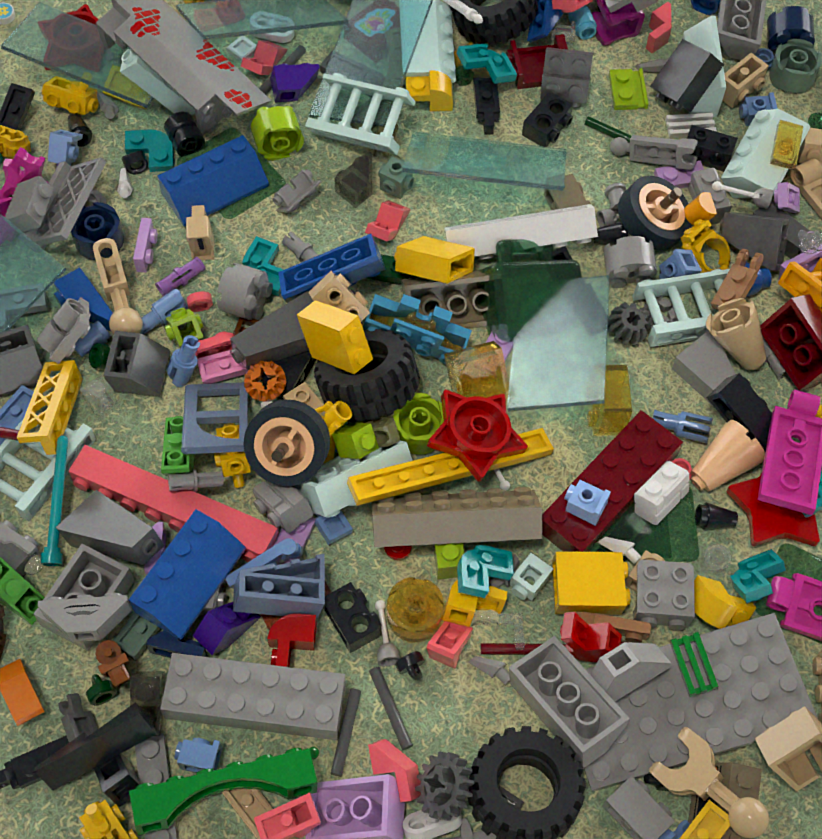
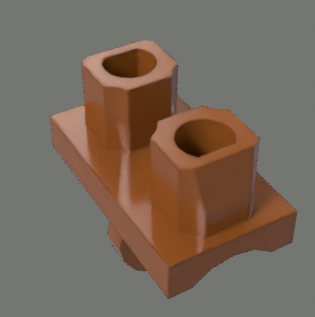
M113 640L102 641L97 646L95 652L96 659L101 663L98 669L101 675H109L116 688L131 680L125 667L130 662L125 653L121 654V648Z

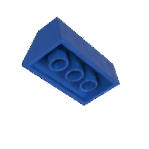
M244 135L157 175L161 194L184 227L186 226V218L192 217V206L204 205L208 216L269 186L268 179L257 154Z
M370 233L278 272L281 295L284 301L289 303L303 293L310 291L330 271L336 276L341 273L350 282V286H353L361 279L378 275L381 271L385 270V265L375 240Z
M195 509L128 601L133 611L177 639L182 640L242 556L246 547L218 521Z

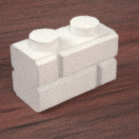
M666 461L634 494V501L636 503L635 513L648 522L658 525L680 502V499H683L689 492L688 482L690 473L673 462Z

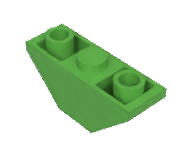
M182 416L168 417L165 420L161 473L165 476L176 473H190L194 470L195 454H183L181 452Z
M0 557V603L33 625L37 620L34 612L38 608V601H43L45 597Z

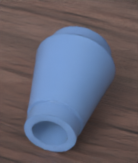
M98 320L94 324L90 323V330L83 339L79 338L75 343V350L81 357L88 354L94 344H106L108 342L107 339L111 337L110 333Z

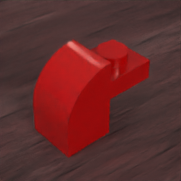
M576 612L564 613L563 624L560 628L561 640L566 643L565 648L575 659L597 663L601 656L621 645L622 634L609 622L587 624Z
M289 614L280 618L272 625L267 641L269 647L277 649H272L271 665L290 667L292 649L314 651L317 630L316 615Z

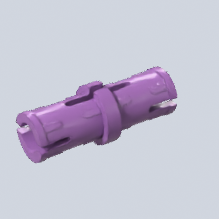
M195 257L182 267L174 268L172 270L173 273L156 282L155 286L160 294L165 296L180 285H187L188 280L205 270V266L198 257ZM186 271H189L187 274H185V275L182 276L181 278H179V279H177L176 281L172 282V280H174L175 278L179 277L180 275H182V274L185 273Z

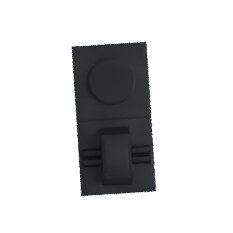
M14 83L10 84L0 110V125L21 131L35 95L33 89Z

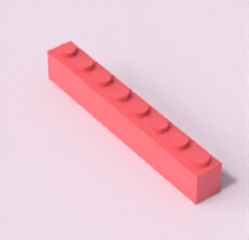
M84 445L68 471L73 485L80 490H98L109 499L120 502L123 508L131 512L139 510L154 522L162 520L169 523L168 526L177 532L180 531L195 509L201 511L222 524L246 547L241 556L246 562L253 560L273 547L279 535L278 527L276 528L269 523L192 490L169 492L168 480L87 445Z

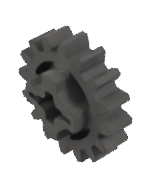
M440 751L438 752V757L429 756L430 764L423 763L424 773L423 775H417V778L421 781V784L415 787V791L421 792V795L417 798V803L424 804L422 812L429 813L431 818L451 820V816L459 817V808L466 809L468 807L465 802L466 797L473 796L468 791L469 786L474 785V781L468 779V776L473 771L471 768L465 767L467 760L459 758L460 755Z

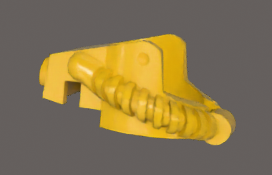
M702 219L697 220L692 228L684 231V235L681 237L682 249L692 250L702 270L700 273L711 272L715 269H710L706 265L704 253H700L702 245L706 242L710 248L719 251L718 264L720 267L718 269H729L731 255L726 239L710 228L712 225L709 220Z

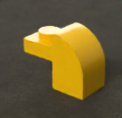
M429 70V76L406 77V90L410 92V96L415 101H429V112L453 111L452 81L449 76L439 71Z
M699 575L695 578V613L710 625L722 629L726 626L748 621L756 610L753 602L746 603L742 598L729 595L720 581Z
M457 579L450 589L442 620L470 627L475 610L500 616L508 591L489 586V593L485 598L459 593Z

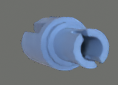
M174 289L151 304V311L141 317L143 326L140 333L144 335L160 323L166 326L168 325L166 318L171 316L170 313L179 308L188 309V305L179 290Z
M188 335L183 339L181 348L173 352L166 368L170 379H173L172 383L176 387L181 388L190 381L198 360L195 354L200 346V342H198V338Z
M654 410L653 414L655 421L666 429L674 430L677 437L703 443L708 442V437L685 432L683 429L709 434L711 428L703 424L686 421L685 419L711 424L713 418L684 411L674 415Z

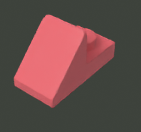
M444 621L427 644L429 657L455 669L461 650L470 639L473 628Z
M310 793L254 817L260 839H289L293 836L300 839L321 823Z

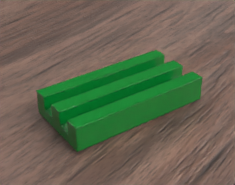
M695 632L691 636H682L680 639H671L670 644L689 697L718 689L719 686L699 632ZM690 643H695L709 685H705ZM684 645L699 685L698 688L694 689L679 646Z

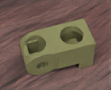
M380 417L376 421L371 419L364 422L371 423L379 447L391 446L400 440L394 418Z

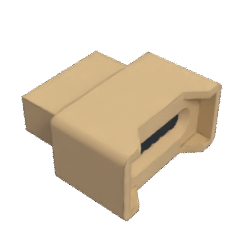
M204 205L192 206V217L186 218V240L189 243L192 260L195 257H198L200 260H214V236Z

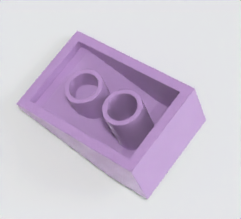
M390 774L318 782L317 793L311 794L321 823L306 834V839H403L405 802H400L396 778Z

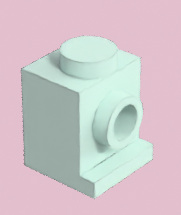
M530 553L511 577L510 586L513 587L511 589L512 593L521 600L528 598L533 601L544 585L551 579L554 568ZM526 579L532 580V581L534 582V585L529 584V583H528L527 581H525V580H526Z

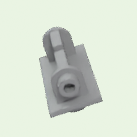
M301 170L290 180L294 189L287 183L274 194L272 200L277 206H280L276 211L290 213L296 210L303 198H308L316 192L315 188L321 183V180L313 181V174L310 170Z

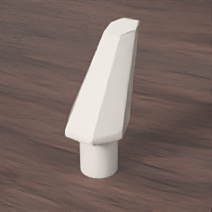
M121 168L117 192L122 198H127L131 195L133 188L126 168Z
M604 537L597 542L613 552H623V556H626L634 565L641 558V555L633 548L635 544L632 542Z

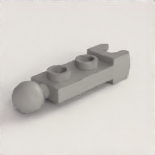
M632 135L630 143L625 138L616 137L612 140L610 149L617 156L630 152L629 161L672 165L678 169L691 170L695 167L697 157L690 154L694 152L698 141L686 138L674 140Z

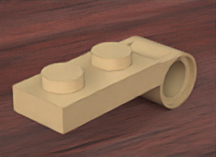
M813 158L793 167L790 170V177L794 185L800 188L803 197L822 219V165L817 159Z

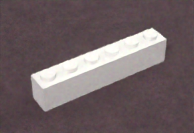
M591 204L444 228L446 241L475 248L474 257L479 256V259L492 258L494 253L503 252L504 255H513L518 253V249L528 248V251H538L543 249V245L552 244V247H563L567 245L568 241L577 240V243H588L592 241L593 237H598L595 209Z

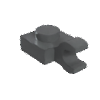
M78 693L68 694L66 696L68 701L58 703L60 712L65 715L61 721L69 742L83 732L89 736L98 729L92 712L83 710Z

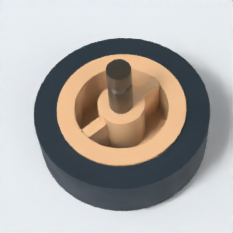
M657 176L640 177L619 199V216L627 232L631 236L645 237V242L649 243L651 240L654 250L661 251L672 248L681 240L684 231L692 227V224L685 217L684 208L689 203L682 194L681 189L663 178Z
M296 400L274 401L263 407L249 423L244 435V452L251 468L264 480L281 486L299 485L311 479L324 463L330 448L329 430L321 415L311 406Z

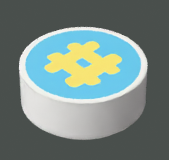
M0 3V25L9 24L15 19L14 8L9 3Z

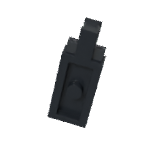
M491 77L473 78L477 121L483 122L484 135H493L494 122H499L500 117L497 83L494 84Z
M67 735L4 764L5 769L0 770V789L11 785L13 790L17 788L23 789L41 781L42 779L37 775L34 767L69 743Z

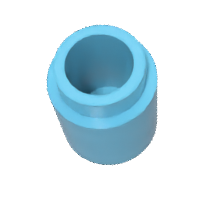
M583 6L569 13V21L575 34L580 39L587 40L596 34L597 24L588 6Z

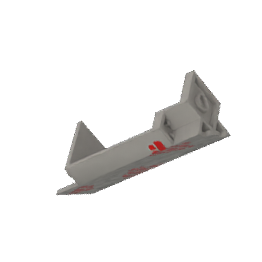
M111 0L113 7L96 22L101 42L108 50L115 43L123 50L129 47L195 109L197 126L202 135L212 133L223 117L227 118L232 113L240 116L263 107L271 101L269 97L164 0Z

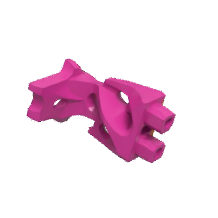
M21 147L13 159H5L2 169L5 173V184L0 190V247L7 241L13 243L19 234L4 220L17 184L41 176L45 163L44 157L32 156Z

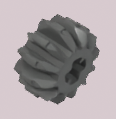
M624 302L611 311L606 323L610 325L608 332L615 334L614 341L621 339L623 346L628 343L634 346L647 337L652 325L648 323L650 315L643 314L644 307L638 309L635 302L630 305Z

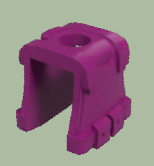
M597 0L601 12L596 11L591 12L597 24L596 39L597 41L600 40L602 46L610 45L612 42L622 38L636 37L639 34L645 18L643 10L637 12L631 2L611 13L605 0Z

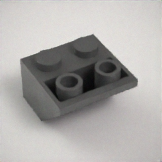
M28 325L0 333V397L15 393L21 385L27 388L36 386L43 366Z
M115 331L103 375L108 390L160 397L170 357V349L141 333Z

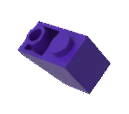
M319 64L274 65L270 77L274 102L298 101L316 80L320 69Z
M233 602L209 610L193 634V637L213 655L230 647L261 616L255 613L234 612Z

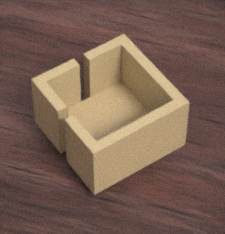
M805 706L792 712L787 718L775 726L769 727L764 733L755 738L768 766L795 791H799L819 778L805 751L810 749L822 772V723Z

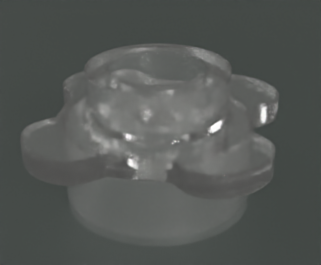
M801 230L798 232L797 237L800 239L799 248L802 252L814 254L817 251H822V233L820 231L806 232Z

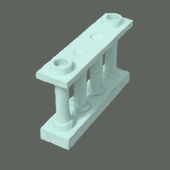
M324 73L322 78L331 86L321 117H318V119L308 117L305 127L313 134L397 155L400 146L393 139L392 134L403 103L415 105L416 101L410 96V92L401 87L390 89L347 79L346 76L340 73H333V75ZM340 89L352 91L342 121L338 122V125L331 123L330 117ZM361 94L373 96L362 127H359V129L352 128L350 124ZM381 100L394 101L384 131L380 132V135L374 134L371 129Z
M715 269L711 272L659 280L647 279L637 283L632 295L633 301L646 300L655 324L647 338L650 347L697 340L707 332L706 320L711 310L703 290L716 288L718 291L730 269ZM693 292L702 318H688L680 297L681 293ZM669 295L678 321L670 323L664 321L656 297Z
M45 405L44 407L36 411V415L41 414L42 412L47 410L48 407ZM23 420L15 428L16 430H20ZM82 424L78 430L73 431L68 427L65 429L64 436L68 438L65 477L68 475L70 467L84 445L90 447L96 440L92 428L85 424ZM39 425L29 430L28 433H33ZM6 439L0 446V471L8 464L34 480V483L28 491L22 492L0 479V491L17 501L15 507L19 515L30 521L52 494L56 454L46 455L40 442L19 443L16 440ZM23 444L51 460V463L44 471H38L14 456Z

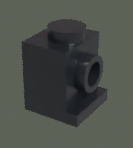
M122 753L94 768L103 793L118 807H121L130 800L129 790H134L140 785L131 762Z

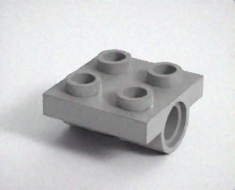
M81 297L78 301L68 298L37 337L38 343L50 352V359L58 364L64 357L68 358L72 354L79 338L83 339L90 330L89 318L91 314L89 313V302Z

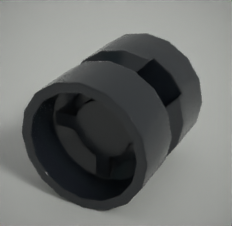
M183 111L177 112L165 121L164 130L179 156L187 158L199 153L204 148L205 139L199 128H197L191 114Z

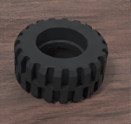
M459 0L469 8L475 9L482 16L483 22L480 24L469 21L463 14L450 6L455 25L462 36L471 42L476 41V44L488 43V45L492 46L499 42H502V44L507 43L509 39L519 37L520 32H525L530 26L529 23H532L536 17L538 0H502L491 6H480L486 0Z
M375 329L374 331L364 330L373 360L356 374L317 360L314 368V378L323 403L331 401L335 404L337 401H342L352 411V417L347 422L356 420L358 423H364L366 420H379L380 417L385 415L388 417L394 414L395 410L402 409L407 401H411L418 389L420 375L410 343L400 334H396L391 330L386 332L382 329Z
M522 726L521 731L516 732L515 728L511 727L505 729L503 736L496 733L490 737L488 745L483 744L478 750L477 757L474 758L471 767L473 772L469 776V780H473L474 785L469 786V791L473 796L468 797V803L473 807L472 815L475 821H481V830L487 836L492 832L496 835V839H557L558 837L563 838L568 833L583 805L586 781L585 778L581 777L583 772L581 762L574 761L576 753L571 746L565 749L562 746L564 740L558 735L553 739L547 736L548 730L542 728L539 729V732L531 731V726ZM516 765H527L540 770L549 779L553 787L554 796L551 803L546 808L538 811H522L511 806L502 797L498 789L500 774L507 768Z

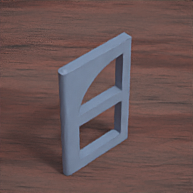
M244 382L186 385L181 452L183 454L243 452L244 435L248 427V393L244 387ZM240 395L239 410L197 412L198 397ZM239 423V439L211 435L202 430L198 424Z

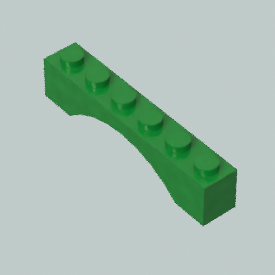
M292 748L282 755H262L252 762L243 763L237 761L228 764L223 769H203L198 771L196 775L189 777L173 776L168 778L166 782L155 785L153 783H143L138 785L136 789L129 790L135 828L137 835L140 836L168 829L193 804L222 791L259 789L275 793L286 799H292L308 793H317L318 782L310 749Z

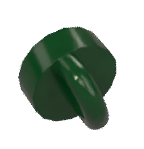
M96 343L91 347L89 363L93 368L105 369L110 352V347L107 344Z
M98 674L92 675V686L86 691L90 705H102L113 699L117 690L112 681H102Z

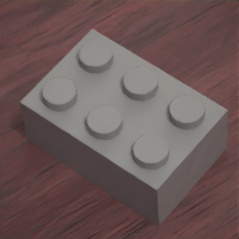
M81 544L43 600L54 596L74 599L79 595L85 594L94 597H105L108 593L126 595L135 580L130 568ZM37 608L34 616L39 624L70 641ZM95 641L72 643L89 651Z

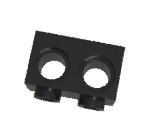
M549 92L524 120L522 136L543 148H546L550 142L555 143L562 128H568L573 120V115H571L573 104Z
M691 125L687 139L698 141L694 152L690 155L696 156L697 161H701L705 167L715 168L722 172L725 171L731 160L738 138L695 125Z
M351 582L326 595L323 606L324 611L349 653L379 638V627L382 626L377 614L374 611L370 613L365 605L367 599L360 588L356 590ZM344 601L353 603V606L349 609L339 607L340 603ZM357 624H364L367 626V629L364 632H356L353 630V627Z

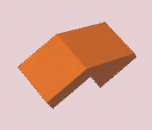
M18 659L0 668V691L16 725L19 726L44 713L41 700L29 679L22 660Z

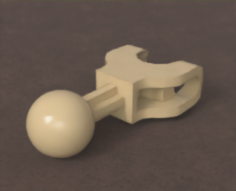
M105 238L98 240L93 245V251L107 300H112L115 311L109 320L110 330L113 335L115 331L140 333L143 326L142 318L136 310L129 307L127 296H130V291L117 245L113 239ZM110 248L113 254L109 258H103L100 256L101 250Z
M683 727L678 733V737L689 749V759L686 765L680 769H670L660 762H654L649 768V772L674 795H697L704 801L708 797L712 798L729 813L730 826L741 837L756 838L762 835L769 825L767 808L755 798L744 797L740 799L722 784L721 781L724 777L716 770V759L713 749L691 729Z

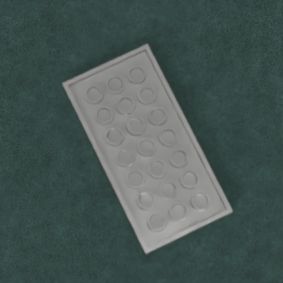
M775 613L700 635L719 686L718 689L689 697L671 644L659 647L671 662L672 667L615 701L630 718V722L608 751L584 768L591 792L622 784L631 776L634 779L642 778L649 773V768L654 762H660L670 769L685 765L689 759V749L678 737V733L683 727H688L699 735L713 749L714 755H718L757 743L755 738L764 733L766 729L775 726L792 712L804 706L817 718ZM690 643L705 685H709L695 643ZM684 645L679 646L694 689L698 688L699 685ZM594 667L585 670L591 674Z

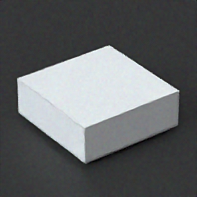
M242 35L226 48L230 55L242 63L243 58H251L254 55L257 45Z

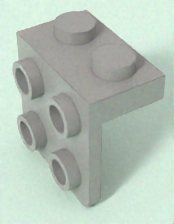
M640 560L637 564V604L633 611V620L648 622L651 624V628H655L657 625L668 626L670 630L675 631L684 630L685 627L689 628L695 617L693 565L680 562Z

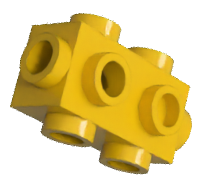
M84 74L80 82L55 76L43 84V101L49 106L65 108L73 114L86 115L89 112L95 113L99 105L97 89L89 87L92 77L88 74Z
M227 423L221 428H216L217 435L214 436L239 439V424ZM245 452L214 453L216 468L222 467L223 476H232L235 488L245 486L243 474L251 473Z
M103 800L101 803L96 801L89 804L84 810V814L79 817L84 825L79 829L84 839H138L133 829L126 832L121 824L126 818L116 804L110 807L106 800Z

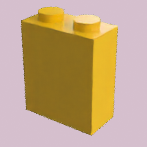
M422 236L396 247L394 255L396 261L395 271L448 284L473 272L475 248Z
M316 300L297 314L312 358L352 374H356L373 360L358 315Z
M555 552L552 559V568H554L552 576L555 614L581 611L582 613L622 615L627 605H630V590L625 588V579L628 577V564L623 562V552Z

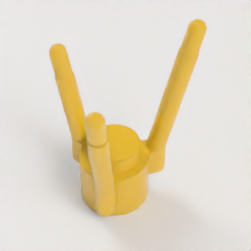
M327 401L323 406L315 408L318 413L325 411L324 421L330 427L328 429L330 436L352 417L350 407L342 401H337L335 404Z

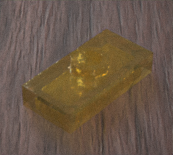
M784 120L779 121L776 128L770 164L794 170L797 165L802 138V125Z

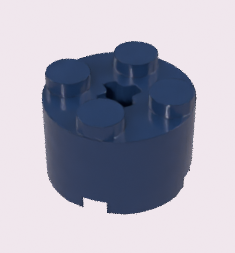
M787 6L782 8V12L776 14L775 11L768 17V48L773 52L774 56L778 46L786 44L791 39L806 40L814 45V18L812 14L808 13V9L801 6Z
M94 202L92 206L88 207L83 206L71 230L77 251L85 258L96 260L93 245L98 240L105 238L113 239L119 251L124 243V233L115 209L101 202ZM104 248L100 252V256L103 258H109L113 254L110 248Z

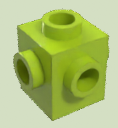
M176 309L170 313L171 316L166 318L168 324L164 327L169 340H174L179 347L182 346L183 339L188 335L195 336L198 340L204 338L201 329L204 328L199 314H194L190 309ZM186 323L183 329H178L179 325Z

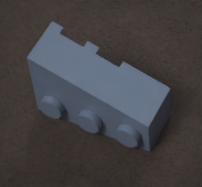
M324 554L301 561L300 558L294 559L290 563L281 565L273 563L240 570L234 584L233 611L276 616L311 614L316 615L317 619L325 604Z

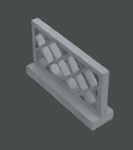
M100 157L75 166H70L65 161L59 163L48 183L54 188V192L41 227L26 231V233L23 232L19 240L35 253H42L47 244L66 240L106 161Z

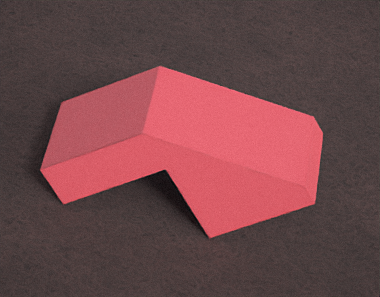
M666 2L652 12L649 28L653 31L649 33L646 49L651 53H654L668 43L672 28L670 2Z
M258 40L253 58H243L241 67L259 75H269L272 72L273 66L278 64L287 52V49L270 41Z
M390 200L382 202L376 221L368 223L365 233H371L372 236L384 241L393 240L411 209Z
M380 739L368 744L373 775L395 772L400 802H408L418 798L421 795V792L415 791V787L421 784V781L417 778L419 774L418 765L387 739Z

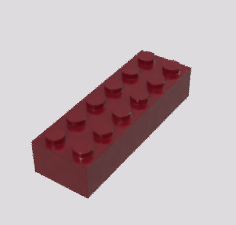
M640 410L571 483L576 486L579 480H582L603 491H611L607 505L596 526L565 511L568 501L564 497L570 487L569 485L542 514V535L563 552H590L597 542L605 536L635 503L634 494L666 461H672L678 456L683 441Z

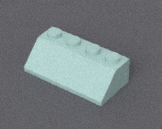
M400 0L403 75L406 77L429 76V70H434L449 76L452 83L456 82L452 11L447 3L441 0Z
M709 16L684 31L682 39L712 53L722 62L716 16ZM723 67L689 114L713 113V117L718 116L726 90Z
M780 109L757 111L721 176L724 185L752 193L759 188H767L773 190L774 196V191L778 190V183L782 182L810 129V125ZM729 192L733 198H748V196Z
M399 440L391 446L379 447L361 459L340 458L338 456L323 463L311 479L299 485H294V487L307 498L313 513L329 518L339 514L340 509L346 506L356 505L347 485L348 477L413 460L407 442Z

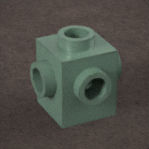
M393 156L387 164H382L378 172L380 190L399 199L403 197L407 190L411 189L415 179L413 177V166L405 160H400Z

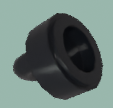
M139 150L121 158L127 172L130 174H141L148 168V161L144 150ZM139 161L142 162V166L133 169L130 165Z
M415 651L396 661L395 666L399 674L408 672L412 679L419 681L422 678L419 666L425 660L421 652Z

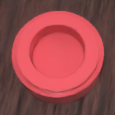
M205 291L192 293L186 299L188 309L193 312L208 310L213 305L212 295Z

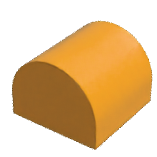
M702 192L684 208L685 217L692 225L699 219L710 220L717 214L711 193Z

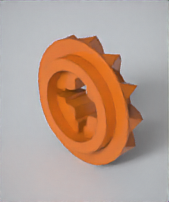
M260 360L259 363L251 365L245 374L244 387L249 396L257 401L266 402L274 400L285 389V373L281 366L273 361L264 362ZM263 372L268 378H272L267 381L266 390L262 383L258 382L262 379L261 375H263Z

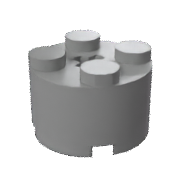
M623 237L616 240V245L610 247L609 243L603 249L606 276L612 288H623L626 286V283H636L637 286V283L647 279L651 280L657 274L653 242L651 240L649 243L645 242V237Z
M233 263L234 267H228L221 277L218 293H222L221 301L217 300L218 308L222 312L241 318L259 320L263 314V305L266 297L268 298L272 293L273 284L268 282V276L265 271Z

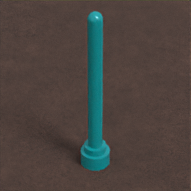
M64 435L59 436L57 439L47 547H44V552H41L40 565L44 566L63 565V553H61V548H59L60 532L56 529V526L61 523L68 438Z

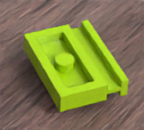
M639 68V71H632V69L609 70L614 110L648 109L649 103L643 69Z

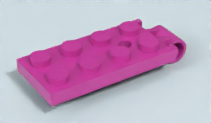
M793 389L787 409L779 406L773 408L757 500L813 515L816 510L822 468V418L815 417L820 405V396ZM792 438L799 439L800 443L795 442Z
M794 573L791 580L785 577H773L771 583L773 593L768 595L766 606L776 611L786 612L784 620L780 621V627L822 641V615L818 616L814 613L815 606L822 608V581L799 573Z

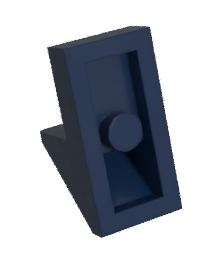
M164 630L150 637L146 643L150 653L171 658L172 653L208 657L205 647L199 642L187 640L185 643L183 642L185 635L182 640H179Z

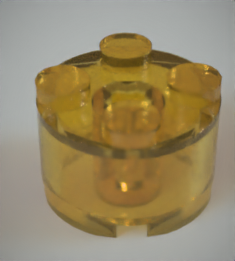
M409 577L393 586L387 600V622L397 637L408 643L422 642L434 636L441 627L444 611L443 595L433 582L427 579L421 580Z

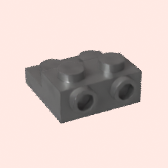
M547 47L540 98L543 99L551 92L573 104V107H580L582 103L586 104L593 52Z

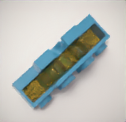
M375 294L369 308L370 314L365 319L363 330L374 331L375 329H382L385 332L387 330L394 331L396 334L403 336L410 343L411 348L419 355L433 356L446 365H458L460 363L472 330L451 323L450 319L453 312L435 306L433 313L430 312L429 316H425L418 312L421 302L419 299L403 294L400 303Z

